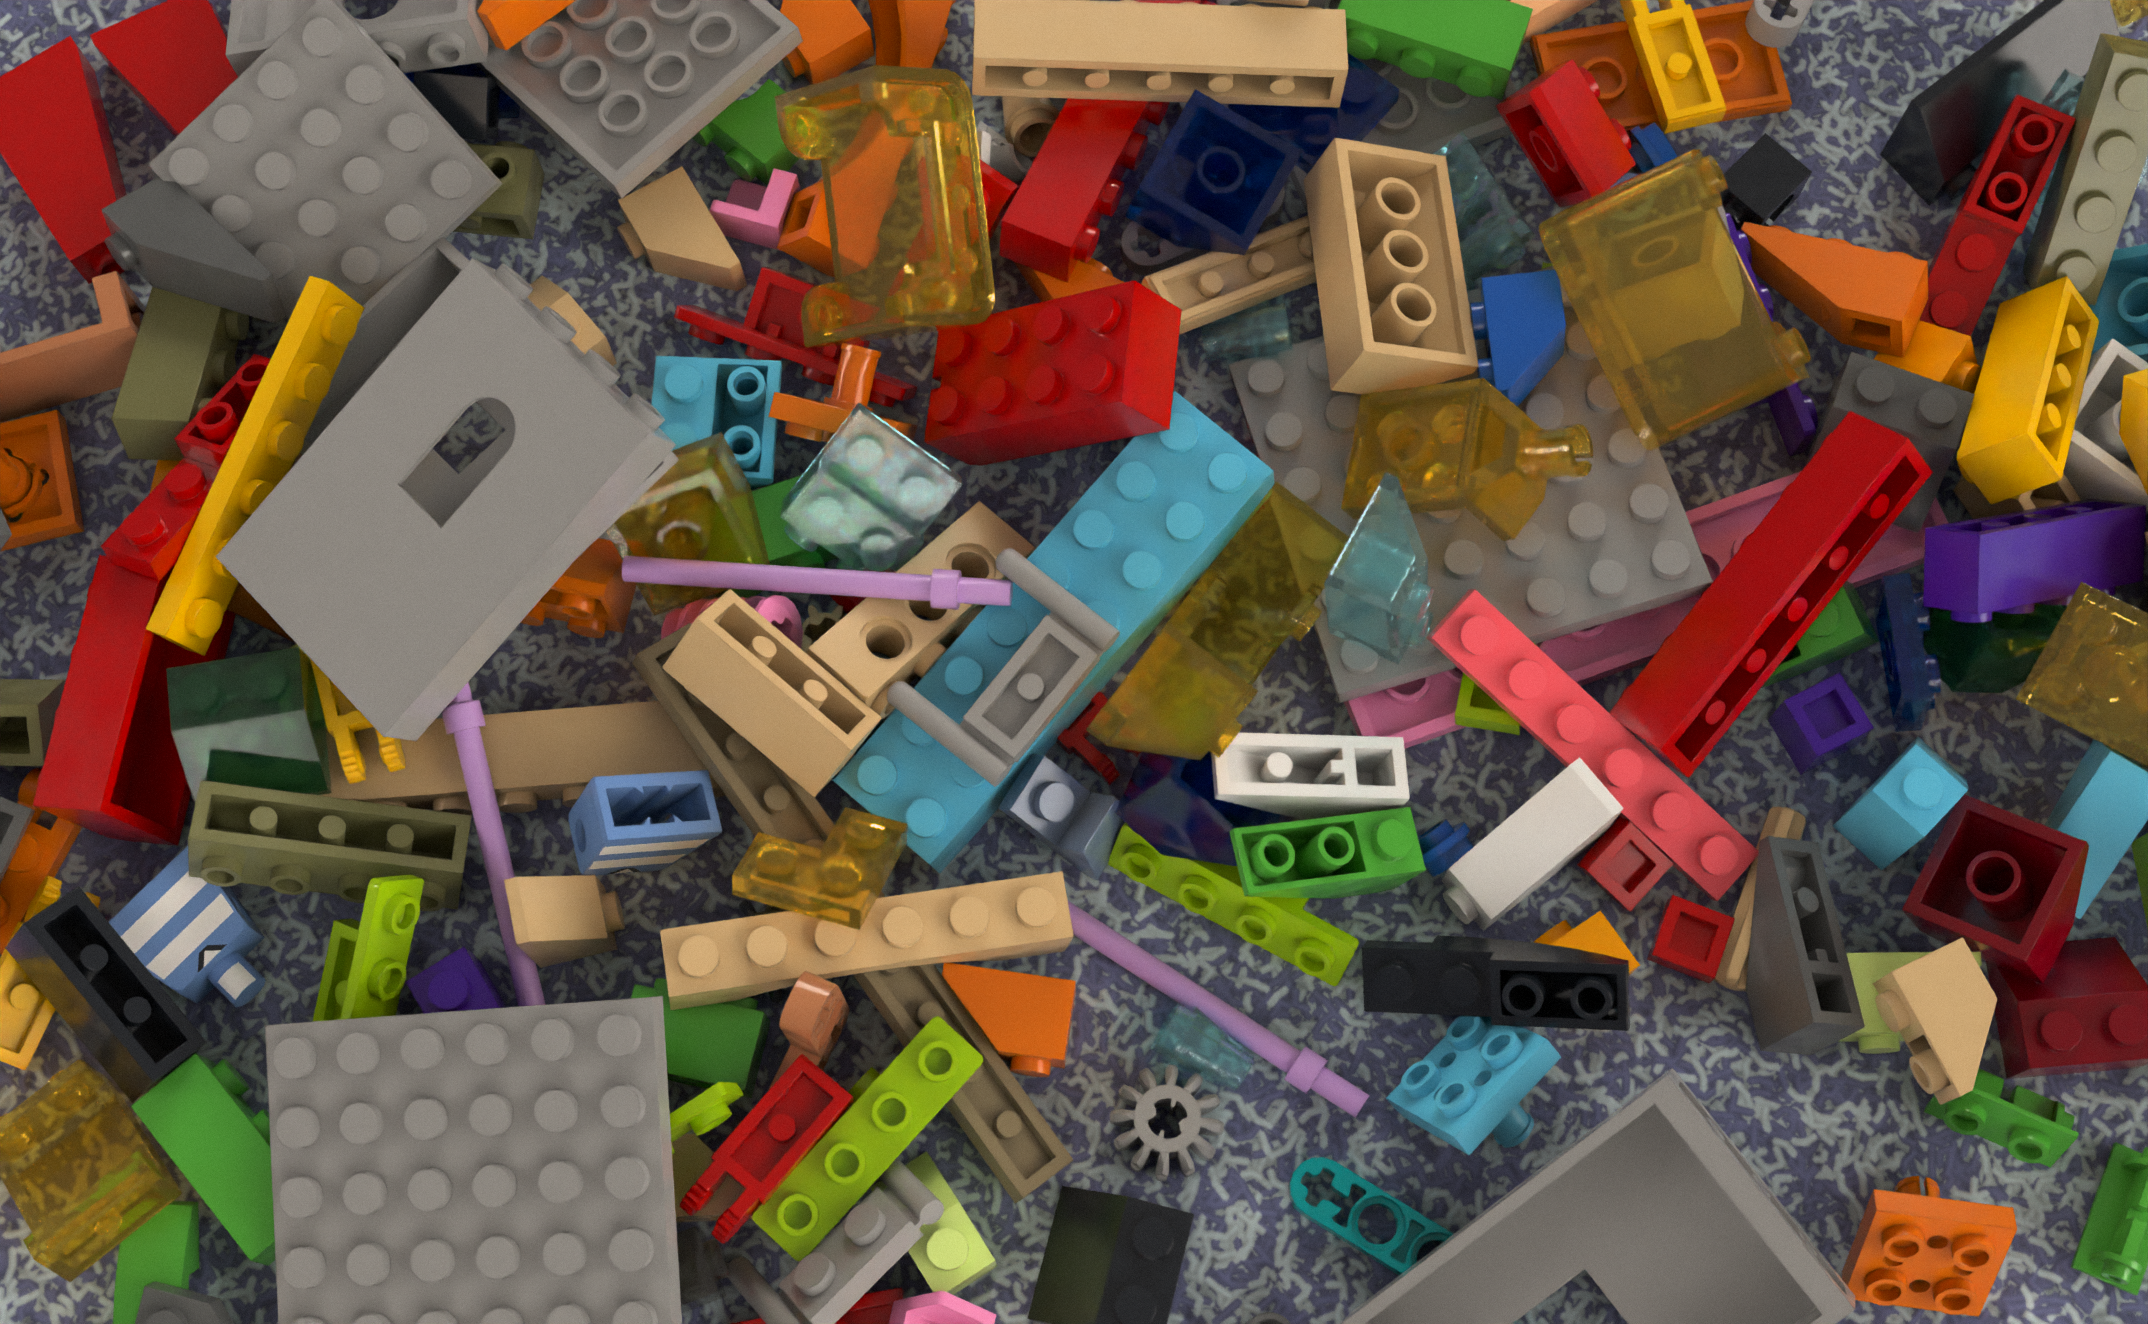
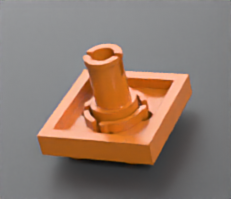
M842 342V353L831 398L825 397L824 402L774 392L769 417L787 421L785 434L818 442L833 443L835 433L848 436L846 449L879 457L893 458L895 447L911 449L917 425L872 414L873 408L867 407L878 358L881 357L880 351Z
M58 410L0 423V508L12 533V536L0 552L84 532L66 419ZM47 473L49 474V480L42 486L44 474ZM23 512L21 519L16 522H9V517L15 518L19 513Z
M1919 1176L1904 1178L1895 1186V1192L1873 1189L1842 1270V1280L1855 1295V1300L1872 1302L1882 1306L1895 1305L1939 1311L1949 1315L1962 1314L1979 1317L2017 1231L2013 1207L1940 1198V1189L1937 1182L1928 1177H1925L1924 1180L1926 1196L1921 1195Z

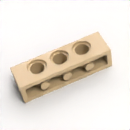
M978 501L896 573L932 575L933 569L961 570L962 577L1009 580L996 568L995 561L999 553L1011 548L1027 559L1036 548L982 502ZM867 597L808 647L807 654L883 719L895 709L887 700V692L891 685L898 681L910 684L918 676L923 678L986 605L960 603L958 610L931 608L930 601ZM916 615L926 616L932 621L922 620ZM871 652L886 654L891 659L879 658Z

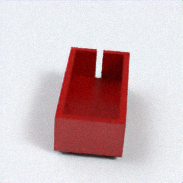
M1132 280L939 326L932 378L941 384L940 388L931 389L924 442L968 465L983 466L1169 430L1182 310L1139 282Z
M99 555L94 576L88 588L87 602L77 640L71 652V662L60 704L55 712L54 727L43 768L38 776V787L33 806L107 838L178 846L236 614L228 610L225 611L221 626L215 633L205 656L186 650L146 630V626L174 566L159 581L111 564L106 555Z

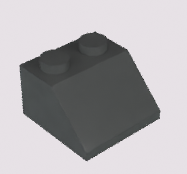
M1851 352L1833 382L1804 467L1820 449L1824 439L1836 429L1849 411L1909 438L1933 473L1892 524L1918 533L1957 450L1975 394Z

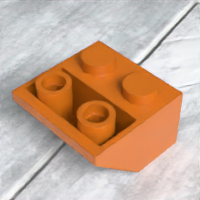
M598 538L570 565L520 623L541 626L545 618L568 622L567 628L570 631L590 638H603L606 630L624 633L637 582L623 581L622 562L625 556L639 557L634 545Z

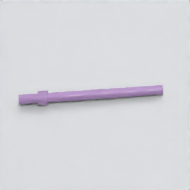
M625 556L622 562V579L624 582L930 601L931 608L955 610L959 609L960 603L1011 606L1013 598V582L1011 580L962 577L961 570L933 569L932 575L638 556Z
M468 682L441 712L446 734H454L518 1007L546 1005L536 963L516 945L504 883L505 879L513 878L515 874L480 727L486 726L480 700L473 701Z
M1068 901L1074 936L1287 1073L1284 1080L1305 1094L1311 1089L1353 1117H1357L1370 1095L1326 1068L1325 1065L1328 1060L1306 1046L1300 1051Z

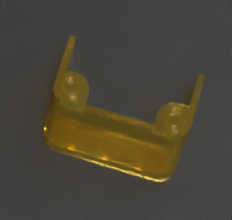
M1276 481L1179 605L1087 727L1086 731L1108 747L1193 760H1201L1210 751L1219 758L1243 727L1235 719L1257 694L1258 690L1252 686L1289 635L1299 642L1310 630L1322 613V610L1315 606L1314 602L1360 545Z

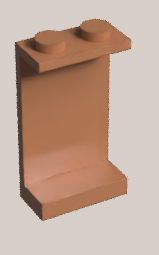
M117 271L92 278L102 323L0 352V422L122 386L146 307Z

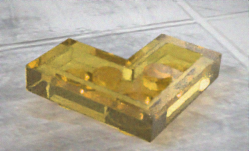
M845 807L821 849L758 832L732 874V895L860 930L907 844L908 824Z

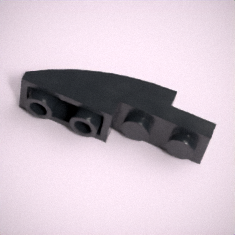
M1437 935L1432 943L1367 940L1362 947L1364 1011L1486 1016L1491 1017V1025L1619 1031H1629L1628 960L1548 944Z

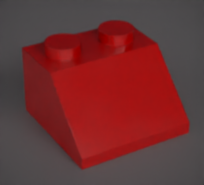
M1573 59L1552 67L1495 105L1548 193L1560 208L1595 200L1636 164L1629 153V150L1632 148L1629 135L1616 119L1608 118L1597 100L1600 97V90L1595 79L1583 66L1577 67Z

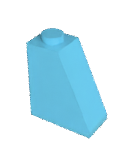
M1916 737L1838 819L1833 827L1878 868L1883 870L1924 838L1968 791L1967 779L1922 739Z
M2097 738L2093 739L2045 823V826L2084 840L2089 845L2075 917L2078 919L2082 918L2148 820V768Z

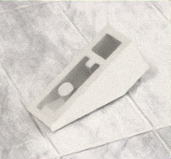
M1213 732L1210 736L1214 796L1218 800L1308 820L1402 808L1410 799L1403 737Z

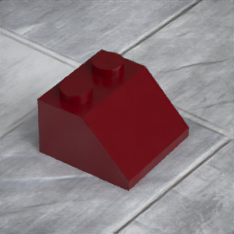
M1964 794L1955 804L1902 910L1919 931L1947 944L1963 937L1970 951L1981 952L1982 959L2044 984L2074 923L2089 845L2084 840Z
M2115 937L2065 941L2044 984L1986 960L1989 983L1997 997L1994 1011L2007 1079L2134 1069L2148 1064V985Z

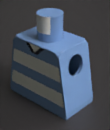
M708 770L593 777L570 810L568 820L579 871L582 875L598 876L665 869L722 832ZM671 813L672 816L665 821L666 817Z
M188 846L109 921L110 925L152 976L195 1003H199L216 987L235 1007H241L252 1000L261 991L266 982V979L244 958L265 937L230 887L216 886L207 883L202 878L189 877Z

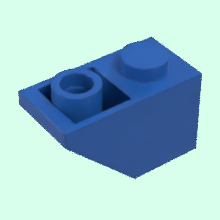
M1558 269L1481 277V302L1470 303L1474 340H1485L1487 358L1478 359L1477 375L1480 397L1492 396L1495 419L1508 418L1564 354L1566 322Z

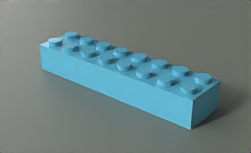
M1174 391L1170 429L1135 436L1027 558L1033 565L1118 629L1120 634L1113 645L1101 655L1097 665L1020 760L1012 765L1003 781L994 787L897 709L889 715L833 781L940 874L995 813L1031 755H1045L1056 743L1057 737L1064 729L1067 730L1089 705L1092 698L1103 689L1275 491L1274 470L1179 393ZM1013 582L1011 606L986 605L918 682L914 689L960 725L964 720L963 716L1046 614L1049 615L1051 611Z

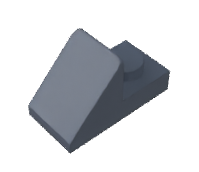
M1039 754L1031 755L998 807L1078 870L1094 880H1098L1107 866L1121 827L1127 820L1121 803L1117 798L1089 791L1045 755Z

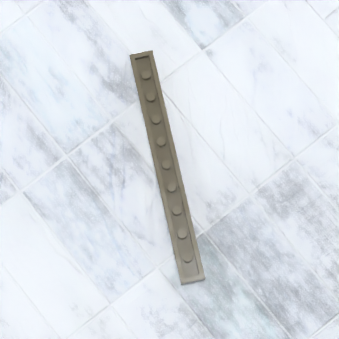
M691 623L637 653L632 664L805 908L886 897L816 798L788 777L783 770L744 737L740 736L729 724L695 695L687 691L682 684L662 668L692 625ZM934 964L853 974L904 1048L933 1017L939 1016L983 1056L982 1065L946 1103V1107L1014 1203L1025 1198L1073 1161L1068 1151Z

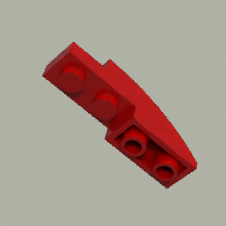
M2017 94L2014 97L1970 181L1928 269V300L1919 319L1920 321L1965 335H1972L2017 237L2024 231L2076 118Z
M254 354L174 438L184 457L101 545L111 564L159 581L174 566L271 360L270 358Z

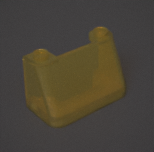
M873 65L775 96L778 127L781 139L787 149L798 158L821 160L835 282L812 287L803 299L801 319L805 348L842 345V342L850 344L960 328L984 322L991 315L995 305V288L973 101L965 81L956 72L947 69Z
M1692 149L1573 205L1539 224V233L1545 250L1629 425L1640 443L1650 451L1674 443L1810 377L1804 365L1811 361L1807 345L1795 327L1785 330L1779 322L1771 321L1717 209L1722 205L1720 192L1727 189L1724 174L1713 156L1703 157L1700 149Z

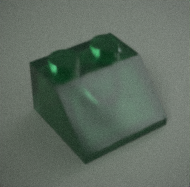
M299 647L166 668L171 733L194 804L196 803L200 780L310 795L332 793L325 718L311 660Z

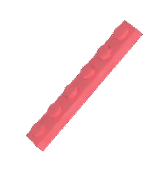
M1476 589L1468 590L1426 637L1565 767H1568L1580 757L1624 808L1619 816L1637 827L1674 863L1673 866L1711 900L1719 901L1758 856V850Z

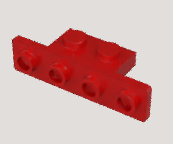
M762 267L744 323L696 305H677L674 318L689 323L688 334L696 338L723 345L725 337L747 344L744 354L756 360L781 361L782 358L804 365L801 372L802 376L822 384L834 386L842 353V342L868 348L881 308L770 267ZM875 371L869 401L893 407L896 399L901 401L913 399L917 386Z

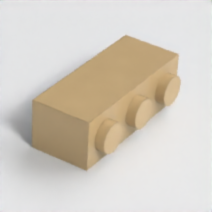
M731 589L726 591L694 620L662 667L682 684L687 691L695 695L740 736L749 741L813 797L846 765L882 719V717Z

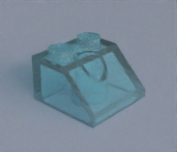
M1385 472L1324 584L1329 633L1399 665L1408 646L1418 649L1430 629L1434 613L1428 611V606L1431 602L1434 588L1428 586V559L1398 477Z

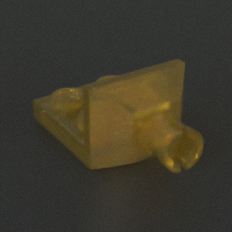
M1484 378L1361 394L1341 509L1355 520L1466 508L1501 540H1514L1544 500L1547 480L1549 478L1565 476L1575 478L1588 475L1592 464L1588 461L1576 462L1575 459L1593 458L1592 440L1588 430L1582 424H1572L1564 428L1547 430L1540 428L1521 409Z

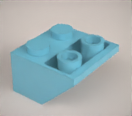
M656 356L651 405L664 417L665 421L659 428L676 444L671 451L679 461L651 487L655 497L725 500L773 483L778 419L769 417L774 392L780 393L781 361Z

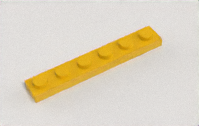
M309 276L146 626V630L186 650L205 656L215 633L220 628L223 615L239 581L216 558V555L291 469L296 457L302 450L307 432L323 398L329 391L331 380L349 341L356 332L357 324L365 309L330 281Z

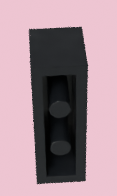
M79 886L23 923L5 947L132 1103L151 1090L207 1043Z

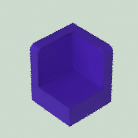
M1840 672L1784 700L1768 719L1800 775L1855 748L1874 729Z

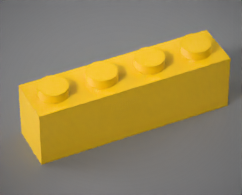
M2067 276L2000 303L1956 458L1963 477L1969 483L1975 484L1991 505L2062 480L2099 325L2098 318Z

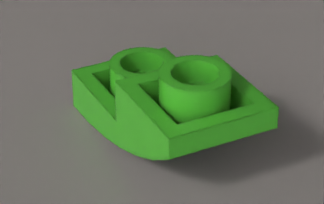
M133 1199L128 1202L116 1269L113 1324H135L144 1286L157 1281L189 1290V1275L199 1268V1202Z

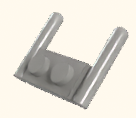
M1011 548L1001 551L995 561L997 570L1045 606L1051 613L1049 615L1046 614L963 716L964 720L960 725L904 681L894 683L887 692V700L892 706L994 787L1003 781L1012 765L1020 760L1097 665L1101 655L1113 645L1120 634L1118 629Z
M896 1158L879 1177L887 1188L882 1192L876 1187L858 1206L851 1210L848 1216L778 1284L783 1290L779 1295L752 1263L744 1257H737L730 1261L726 1268V1275L766 1324H835L924 1235L919 1228L923 1224H933L941 1218L944 1212L943 1203Z

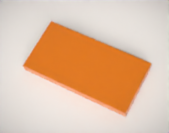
M1754 0L1693 10L1726 105V113L1722 121L1789 111L1792 105L1777 48L1758 43L1747 32L1745 25L1746 16ZM1626 21L1531 36L1530 47L1538 77L1552 67L1573 59L1577 67L1583 66L1595 79L1600 90V97L1597 100L1608 118L1616 119L1629 136H1631L1630 130L1637 125L1644 129L1653 122L1663 131L1628 30L1629 25Z

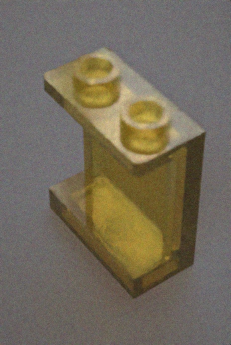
M77 1060L65 1070L56 1073L42 1088L11 1112L0 1117V1178L32 1231L30 1235L23 1239V1242L35 1261L68 1282H72L183 1194L118 1090L109 1079L84 1060Z

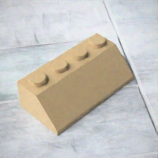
M1334 138L1304 179L1330 389L1333 391L1389 398L1473 374L1479 366L1446 156Z

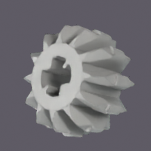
M1171 1064L1166 1067L1164 1085L1157 1086L1154 1075L1148 1068L1139 1072L1140 1084L1145 1091L1143 1095L1131 1086L1122 1085L1118 1095L1124 1103L1134 1108L1135 1111L1117 1109L1112 1110L1110 1113L1111 1124L1119 1127H1133L1132 1130L1122 1133L1114 1139L1116 1151H1126L1139 1144L1141 1148L1133 1156L1130 1164L1131 1169L1135 1172H1140L1145 1167L1150 1156L1158 1158L1155 1171L1158 1181L1167 1180L1169 1159L1176 1158L1180 1172L1184 1177L1192 1176L1195 1172V1167L1188 1151L1191 1149L1200 1158L1208 1161L1214 1157L1216 1152L1214 1147L1198 1134L1217 1136L1221 1135L1224 1130V1123L1222 1121L1201 1117V1115L1212 1112L1219 1106L1220 1100L1218 1095L1209 1094L1195 1100L1194 1095L1199 1091L1203 1077L1198 1073H1194L1189 1077L1184 1088L1175 1086L1178 1068L1176 1065ZM1168 1106L1170 1107V1115L1173 1114L1175 1109L1183 1115L1184 1119L1178 1124L1177 1137L1164 1138V1130H1161L1158 1136L1152 1132L1149 1126L1155 1122L1157 1108Z

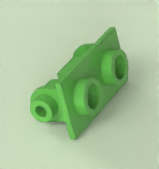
M1980 1068L1978 1069L1972 1091L1942 1105L1939 1104L1934 1095L1925 1107L1924 1112L1944 1120L1951 1130L1964 1135H1978L2007 1148L2013 1157L2027 1163H2041L2051 1167L2078 1138V1132L2071 1130L2075 1117L2065 1112V1105L2063 1103L2050 1100L2019 1085L2012 1090L2010 1100L2007 1102L2000 1098L2004 1079Z
M2115 1142L2113 1143L2071 1267L2136 1296L2148 1266V1147H2145L2143 1152L2140 1153Z

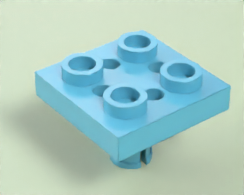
M1461 1015L1451 1023L1444 1038L1423 1060L1407 1069L1402 1076L1401 1083L1386 1099L1405 1119L1467 1155H1470L1490 1133L1494 1135V1139L1499 1145L1501 1144L1505 1148L1514 1147L1529 1136L1534 1126V1119L1529 1113L1524 1111L1519 1102L1558 1062L1561 1056L1548 1039L1521 1026L1491 1025V1017Z

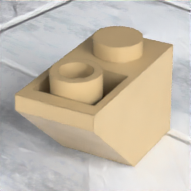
M1962 937L1888 973L1873 983L1879 994L1875 1000L1883 1021L1893 1032L1901 1033L1913 1055L1910 1057L1909 1063L1915 1079L1928 1094L1934 1093L1940 1105L1973 1090L1997 1002L1994 991Z

